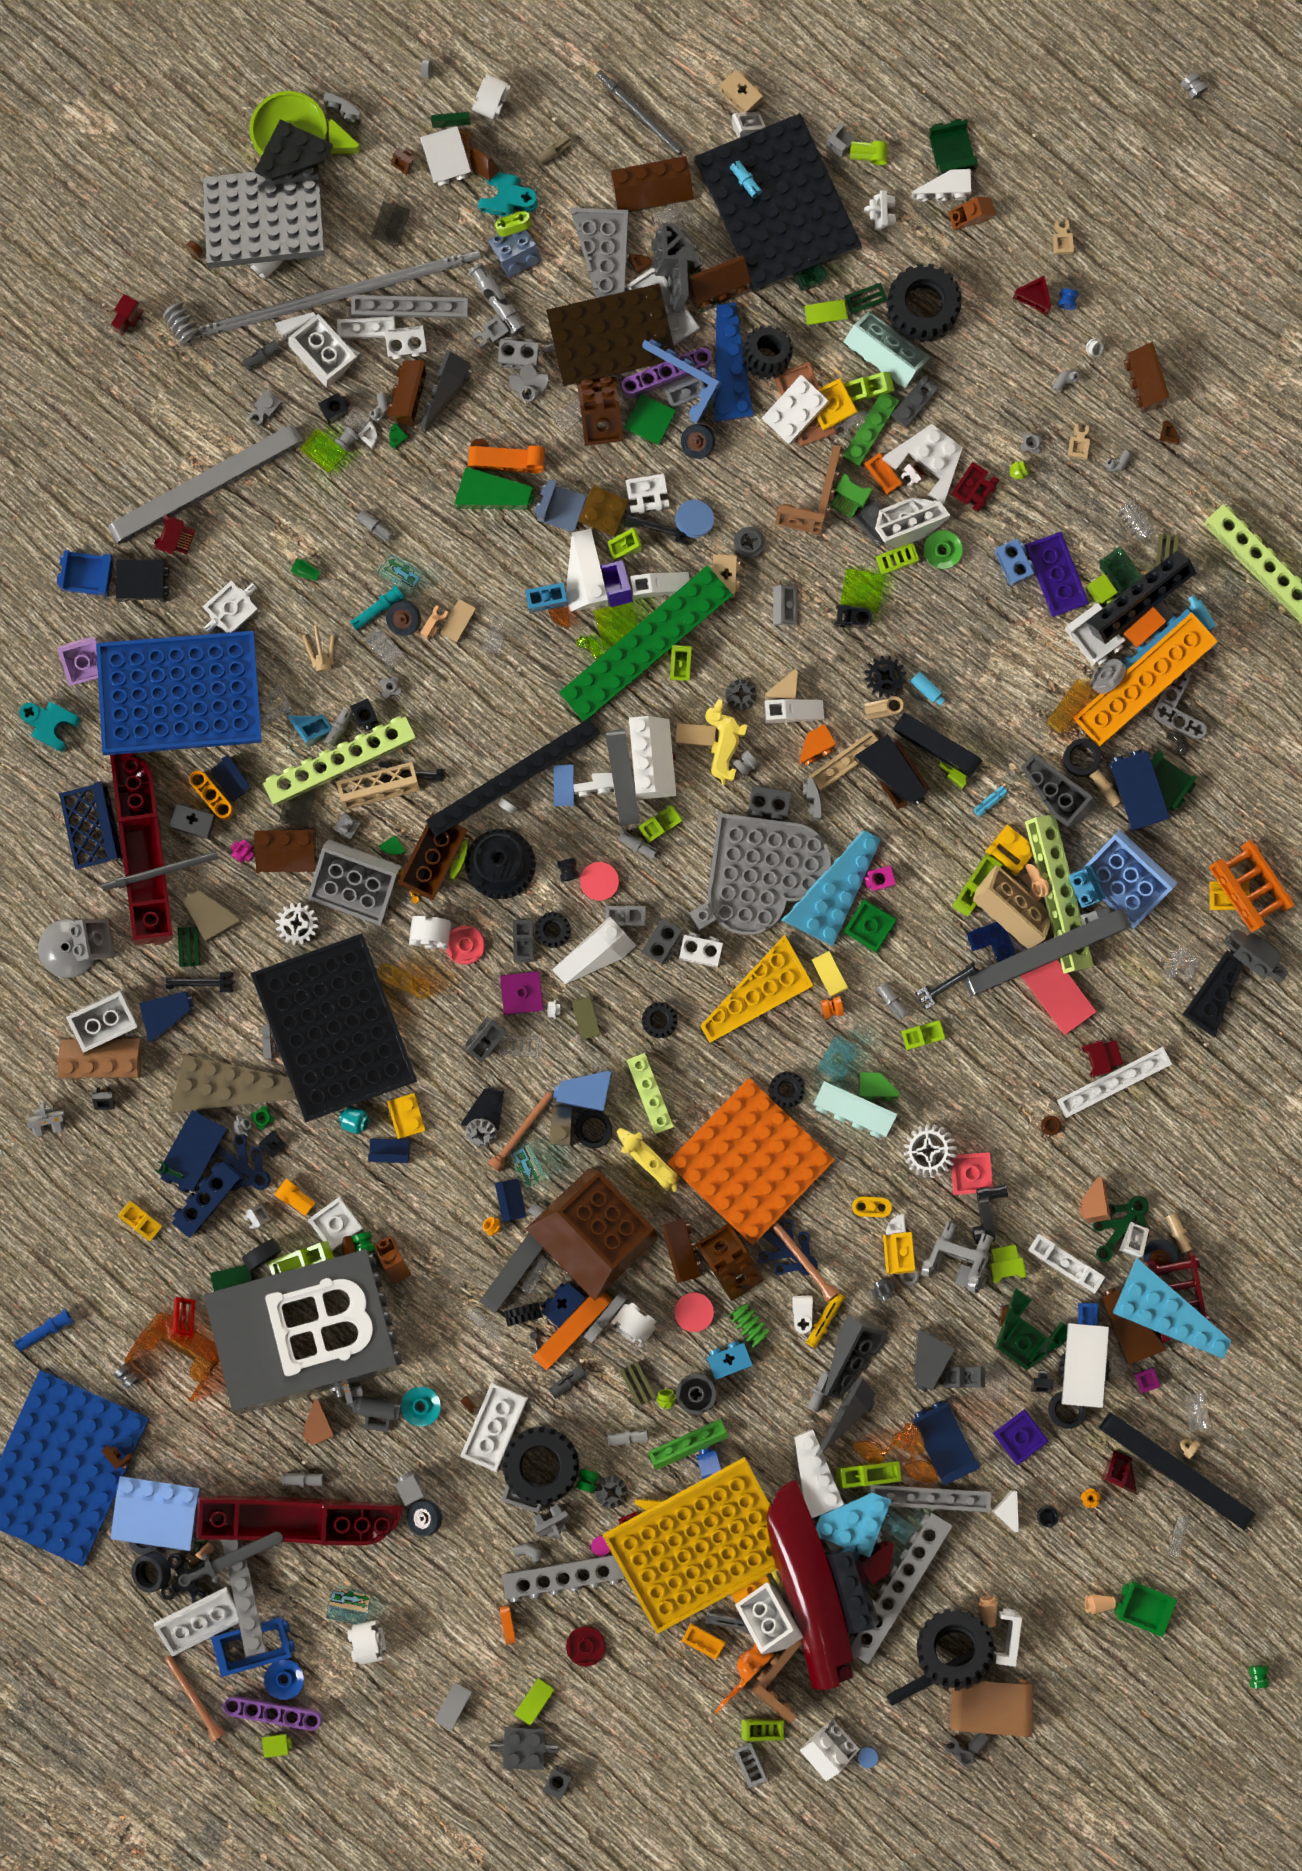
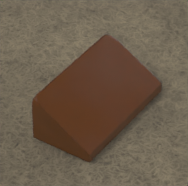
M470 147L471 169L487 180H491L500 172L499 168L491 157L475 147Z

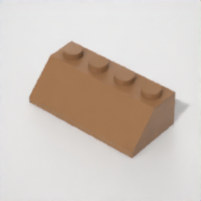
M61 1039L58 1054V1078H141V1039H112L84 1053L77 1039Z

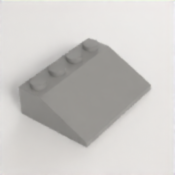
M328 839L322 847L307 899L381 926L402 866Z

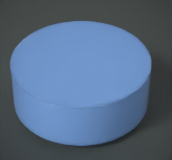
M864 1747L858 1752V1762L862 1767L872 1768L877 1764L878 1755L873 1748Z

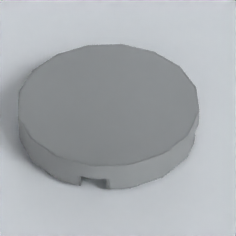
M1119 659L1106 661L1104 663L1105 666L1097 668L1092 675L1090 683L1097 693L1104 694L1111 691L1124 678L1126 666Z

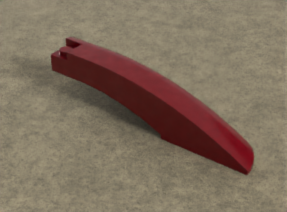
M134 753L110 755L125 877L164 866L151 771L144 760L135 756ZM163 874L128 884L127 894L134 946L154 943L156 946L172 940L173 932L166 875Z
M792 1480L778 1490L772 1505H769L767 1530L775 1567L778 1569L786 1590L796 1624L803 1635L801 1643L811 1687L819 1690L839 1687L841 1682L854 1678L850 1663L853 1661L842 1608L824 1549L797 1481Z
M198 1497L197 1540L257 1541L274 1532H280L283 1535L282 1542L321 1545H371L385 1539L396 1528L402 1515L403 1505L296 1497Z

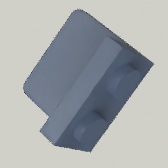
M527 230L505 237L495 235L488 240L489 245L500 260L507 278L542 261L537 246Z
M549 479L548 484H544L541 490V495H543L541 503L537 502L534 513L537 514V521L573 532L576 529L585 502V496L559 487L556 481Z

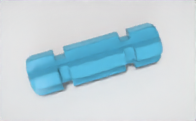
M1000 786L995 793L993 792L983 800L981 805L978 804L973 809L975 814L981 817L986 810L988 811L997 804L1000 798L1003 799L1008 794L1007 790Z

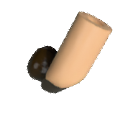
M207 1543L195 1555L192 1552L188 1553L185 1557V1562L189 1563V1566H196L203 1561L202 1555L204 1553L210 1555L214 1551V1546L211 1543Z

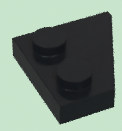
M484 1089L461 1122V1126H467L469 1122L475 1119H485L490 1121L496 1130L499 1131L504 1091Z

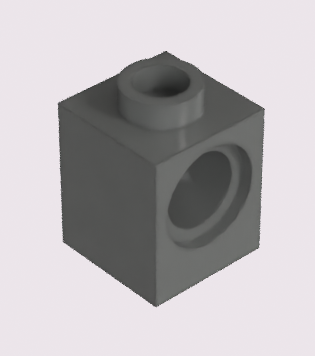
M553 1766L543 1792L561 1800L572 1776L569 1774V1770L562 1766H558V1768ZM561 1777L564 1780L563 1785L555 1786L552 1782L553 1778Z

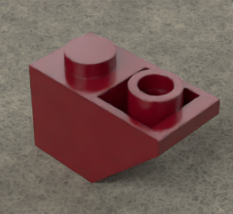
M884 1540L876 1546L877 1550L872 1552L870 1557L860 1556L864 1573L872 1585L889 1574L894 1544L891 1540L889 1542Z

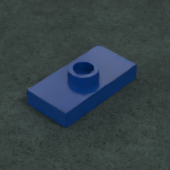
M1078 1303V1324L1098 1326L1099 1303Z

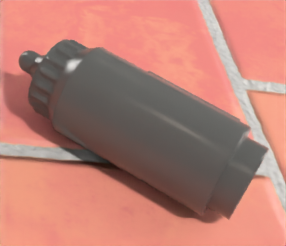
M361 1396L354 1397L353 1403L347 1404L346 1402V1405L352 1408L353 1413L366 1416L364 1429L388 1432L390 1420H394V1418L399 1419L401 1403H397V1400ZM369 1417L387 1419L386 1424L370 1422Z

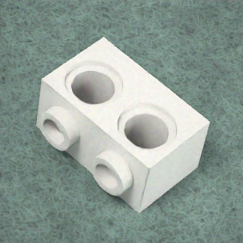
M423 325L385 330L388 357L392 356L393 359L403 358L405 354L421 356L423 352H427ZM417 337L421 340V344L413 346L410 340ZM399 340L402 346L397 349L393 348L391 342Z
M689 933L688 936L684 935L679 960L718 968L723 943H720L718 938L708 937L706 940L701 939L699 934ZM690 942L697 945V950L693 953L688 952L686 949V945ZM707 947H714L717 951L716 955L713 957L706 955L705 950Z

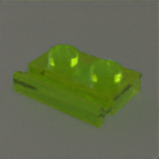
M318 428L313 431L302 447L299 448L300 452L329 475L347 455L343 448Z

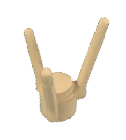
M314 625L319 654L316 655V659L306 636H302L311 658L312 666L316 668V672L331 670V665H334L335 637L331 635L328 657L327 654L322 652L318 626Z

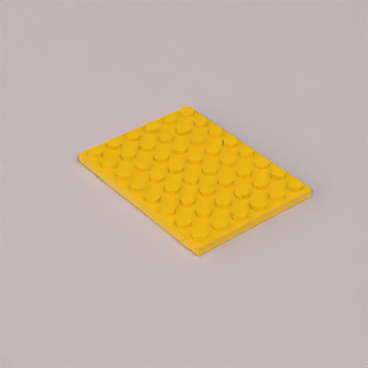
M745 1457L602 1534L656 1634L776 1570L767 1530V1513L770 1504Z

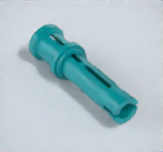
M394 584L390 591L384 595L381 594L377 602L350 621V623L358 631L385 609L388 610L391 605L400 599H405V597Z

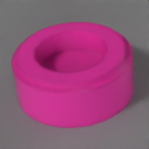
M597 1536L593 1539L591 1549L595 1555L605 1556L610 1552L603 1536Z

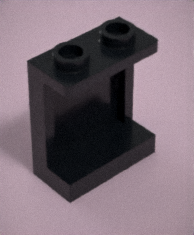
M117 560V601L160 600L165 602V598L169 596V586L166 585V578H169V566H166L164 560Z

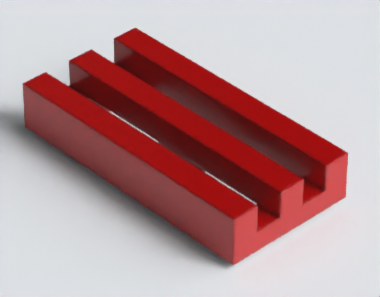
M181 1297L174 1299L172 1336L180 1335L182 1338L187 1336L188 1339L193 1337L195 1300ZM180 1303H181V1320H180V1330H179V1311H180ZM186 1304H189L188 1331H185Z

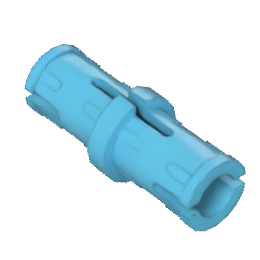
M740 160L736 161L737 165L733 163L730 169L739 179V184L746 188L752 198H756L755 194L759 196L762 190L753 180V175L747 172Z

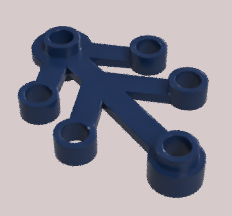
M238 1135L234 1139L239 1159L220 1147L221 1144L219 1143L214 1154L216 1153L228 1161L238 1172L245 1173L250 1177L240 1180L237 1183V1187L232 1189V1191L247 1186L264 1190L270 1185L271 1177L268 1172L263 1170L261 1159L263 1150L260 1147L255 1146L250 1151L251 1156L254 1158V1171L248 1166L245 1148L247 1139L245 1136ZM239 1137H242L244 1139V1143L242 1145H239L237 1143V1139ZM254 1149L260 1150L258 1156L253 1155ZM260 1176H263L265 1179L264 1183L262 1184L258 1183V1178Z
M789 1219L784 1220L782 1228L794 1242L792 1230L794 1224ZM785 1222L791 1223L790 1229H785ZM768 1230L764 1233L762 1237L781 1251L760 1252L758 1260L761 1263H767L770 1260L792 1258L797 1263L789 1265L778 1263L774 1267V1272L777 1275H783L786 1272L800 1271L804 1275H810L783 1241ZM805 1231L798 1234V1241L801 1243L802 1253L817 1270L818 1263L814 1257L810 1256L808 1242L810 1236ZM801 1234L807 1235L806 1241L800 1240ZM761 1254H767L768 1259L762 1261L760 1259ZM777 1266H783L784 1271L778 1273L776 1271Z

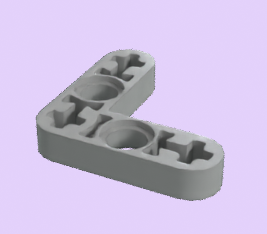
M1186 671L1183 673L1185 682L1182 681L1178 688L1169 686L1163 691L1154 708L1153 716L1157 721L1193 740H1200L1207 732L1205 724L1175 708L1190 680V675ZM1172 690L1176 692V700H1168L1166 697L1167 691ZM1162 708H1165L1166 714L1171 715L1173 712L1175 713V715L1171 718V721L1169 722L1167 720L1170 717L1166 715L1160 717V712L1158 711V709L1161 710ZM1176 717L1184 718L1185 725L1183 727H1178L1175 724L1174 720ZM1189 721L1192 722L1191 727L1196 728L1199 726L1202 734L1194 735L1195 731L1191 728L1187 732L1185 728L1189 725Z
M619 1292L584 1335V1338L590 1343L593 1342L628 1297L623 1292Z

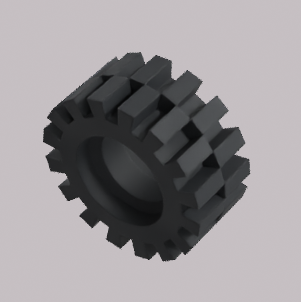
M551 912L545 913L539 918L538 922H536L535 933L542 945L548 948H559V946H563L569 940L571 927L565 916L561 915V913ZM549 923H557L560 926L561 932L557 937L552 938L546 934L545 928Z
M653 1003L643 1012L642 1026L651 1037L665 1038L674 1032L677 1026V1014L666 1003ZM656 1013H663L667 1017V1024L663 1028H657L652 1024V1017Z
M781 1072L770 1083L769 1094L778 1106L784 1108L793 1107L804 1097V1082L794 1072ZM790 1082L794 1085L795 1092L791 1097H784L780 1094L779 1088L782 1083Z
M539 1302L504 1311L507 1326L542 1318Z

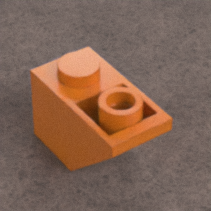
M825 724L807 733L799 759L800 766L804 763L808 766L815 762L816 757L822 754L824 757L834 751L833 748L836 746V743Z

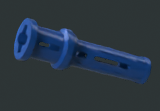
M64 1308L60 1314L53 1318H47L46 1323L15 1340L14 1343L17 1349L22 1352L52 1333H59V1330L68 1324H74L73 1318L68 1310Z

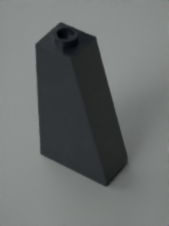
M888 734L854 756V760L909 806L913 803L917 806L925 800L924 796L927 794V791Z

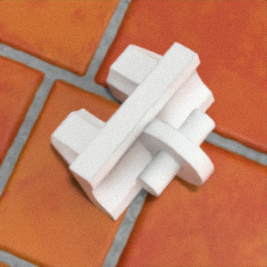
M881 190L880 194L874 195V199L870 200V205L864 208V212L870 214V219L874 220L875 230H881L896 223L895 214L887 213V208L892 209L895 206V197L887 195V191Z

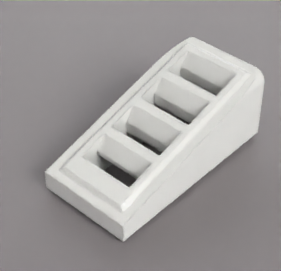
M312 312L277 322L275 325L282 338L286 341L289 339V336L316 315Z

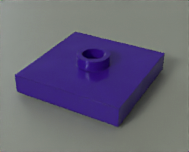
M1025 1409L993 1432V1435L1017 1466L1049 1442Z

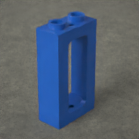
M283 1616L261 1622L262 1632L273 1629L278 1630L282 1643L281 1648L230 1662L227 1658L225 1643L241 1639L240 1628L212 1636L211 1640L221 1677L291 1658L295 1651V1645L293 1640H289L287 1633L290 1632L288 1620H284Z

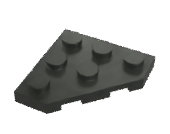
M280 119L255 168V173L274 181L281 176L306 170V168L316 164H323L333 144Z

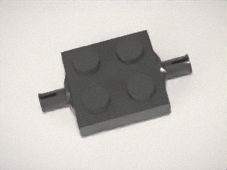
M505 1727L502 1743H490V1751H502L504 1758L503 1769L544 1770L546 1753H558L559 1745H547L545 1728Z

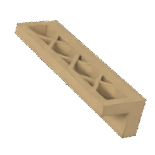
M413 762L336 781L344 810L420 791ZM403 770H411L412 776L407 778L399 776ZM384 775L393 777L387 783L380 781ZM369 779L373 781L371 787L365 788L361 786L364 780ZM349 784L354 786L352 792L343 794L342 786Z

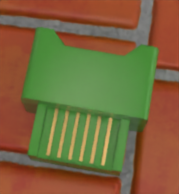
M844 474L834 491L836 498L831 507L852 519L858 508L861 510L864 508L873 490L869 487L865 489L850 482L849 476Z

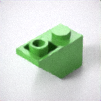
M859 1073V1097H863L867 1101H875V1097L883 1098V1101H895V1098L900 1097V1093L881 1073Z

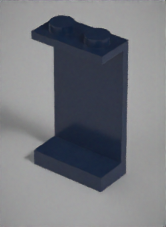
M1142 749L1131 752V757L1124 758L1122 755L1113 758L1112 763L1108 764V766L1112 769L1129 820L1128 826L1130 831L1169 819L1170 817L1148 751L1142 752Z
M192 1110L164 1160L169 1168L183 1174V1177L180 1179L165 1173L160 1174L162 1175L160 1179L169 1184L172 1181L179 1185L178 1189L187 1194L189 1191L195 1192L199 1179L222 1137L226 1136L229 1129ZM163 1164L161 1165L159 1171L163 1170Z
M941 1400L932 1404V1409L926 1412L922 1409L914 1413V1418L911 1421L942 1484L945 1486L979 1469L980 1466L977 1460H975L952 1414L949 1403H943Z

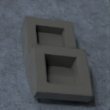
M513 920L514 962H533V920Z
M985 1367L944 1368L943 1388H985Z

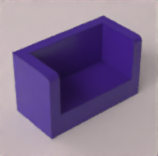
M623 560L601 565L600 568L610 607L633 602Z

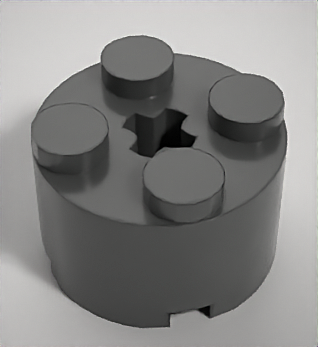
M697 1373L689 1374L679 1382L676 1388V1399L679 1406L685 1412L698 1415L705 1413L713 1406L716 1400V1389L708 1377ZM695 1388L702 1393L697 1399H693V1395H690V1392H693Z

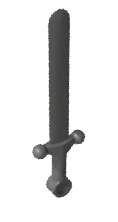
M274 1532L213 1561H210L208 1553H204L202 1559L205 1561V1567L193 1573L181 1575L179 1577V1584L184 1587L188 1586L192 1581L207 1574L212 1576L213 1583H218L220 1578L216 1575V1572L281 1543L283 1535L280 1532Z

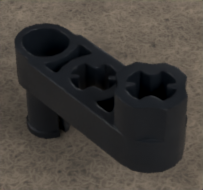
M1006 1184L988 1188V1186L976 1188L981 1225L972 1227L975 1244L979 1243L982 1233L986 1234V1236H992L994 1238L993 1241L996 1240L990 1202L992 1199L1008 1197Z

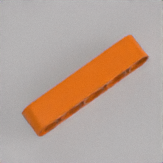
M605 1291L595 1301L589 1296L532 1358L547 1371L613 1301V1298Z

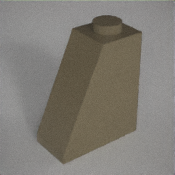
M194 889L186 893V898L182 899L206 942L241 924L240 919L200 890L196 891Z
M553 1106L550 1145L571 1146L572 1106Z

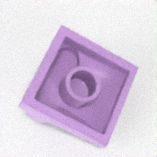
M96 637L84 638L58 647L57 650L69 686L98 678L96 643L98 642Z

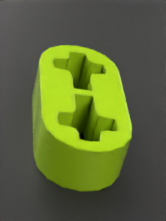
M526 211L502 217L495 222L496 231L502 237L524 231L532 225L531 217Z

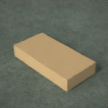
M459 599L440 634L458 643L476 608Z
M677 723L675 743L712 747L715 741L716 727Z

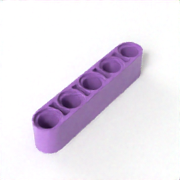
M699 348L676 357L682 361L685 358L695 363L694 368L701 370V368L707 369L711 364V353L706 348ZM701 355H704L708 358V360L706 362H700L697 358ZM666 361L625 378L622 382V393L627 398H635L690 376V374ZM667 369L670 370L672 374L668 377H665L661 374V372ZM646 377L654 379L651 384H646L643 380ZM628 384L636 386L633 391H628L625 387Z
M237 1695L230 1696L223 1705V1710L227 1715L304 1730H316L322 1723L321 1713L309 1708ZM229 1701H236L238 1703V1710H231L228 1706ZM250 1704L258 1707L257 1714L249 1712L248 1706ZM269 1708H275L278 1711L276 1718L268 1715ZM288 1712H295L298 1715V1720L290 1721L288 1719ZM308 1716H316L318 1723L316 1725L309 1724L307 1721Z

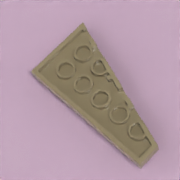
M184 1055L170 1113L294 1100L296 1097L288 1077Z

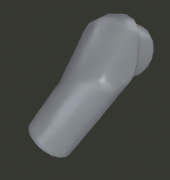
M1074 370L1060 373L1052 389L1061 393L1064 385L1077 382L1080 379V374Z
M386 393L377 394L378 406L369 413L371 419L375 421L381 420L387 413Z
M1124 450L1119 459H1108L1105 462L1106 469L1110 472L1124 470L1132 454Z

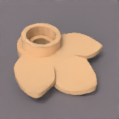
M1027 864L1026 869L1028 873L1023 875L1021 879L1030 888L1029 894L1039 901L1042 897L1049 894L1050 886L1041 877L1040 872L1035 866Z

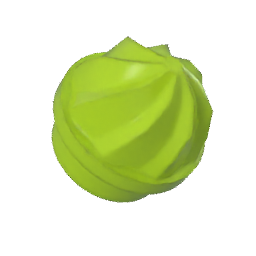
M1024 460L1020 462L1015 461L1010 466L1009 474L1012 478L1023 480L1025 476L1029 475Z
M662 1389L658 1392L656 1401L659 1403V1407L670 1409L675 1404L676 1396L673 1390Z

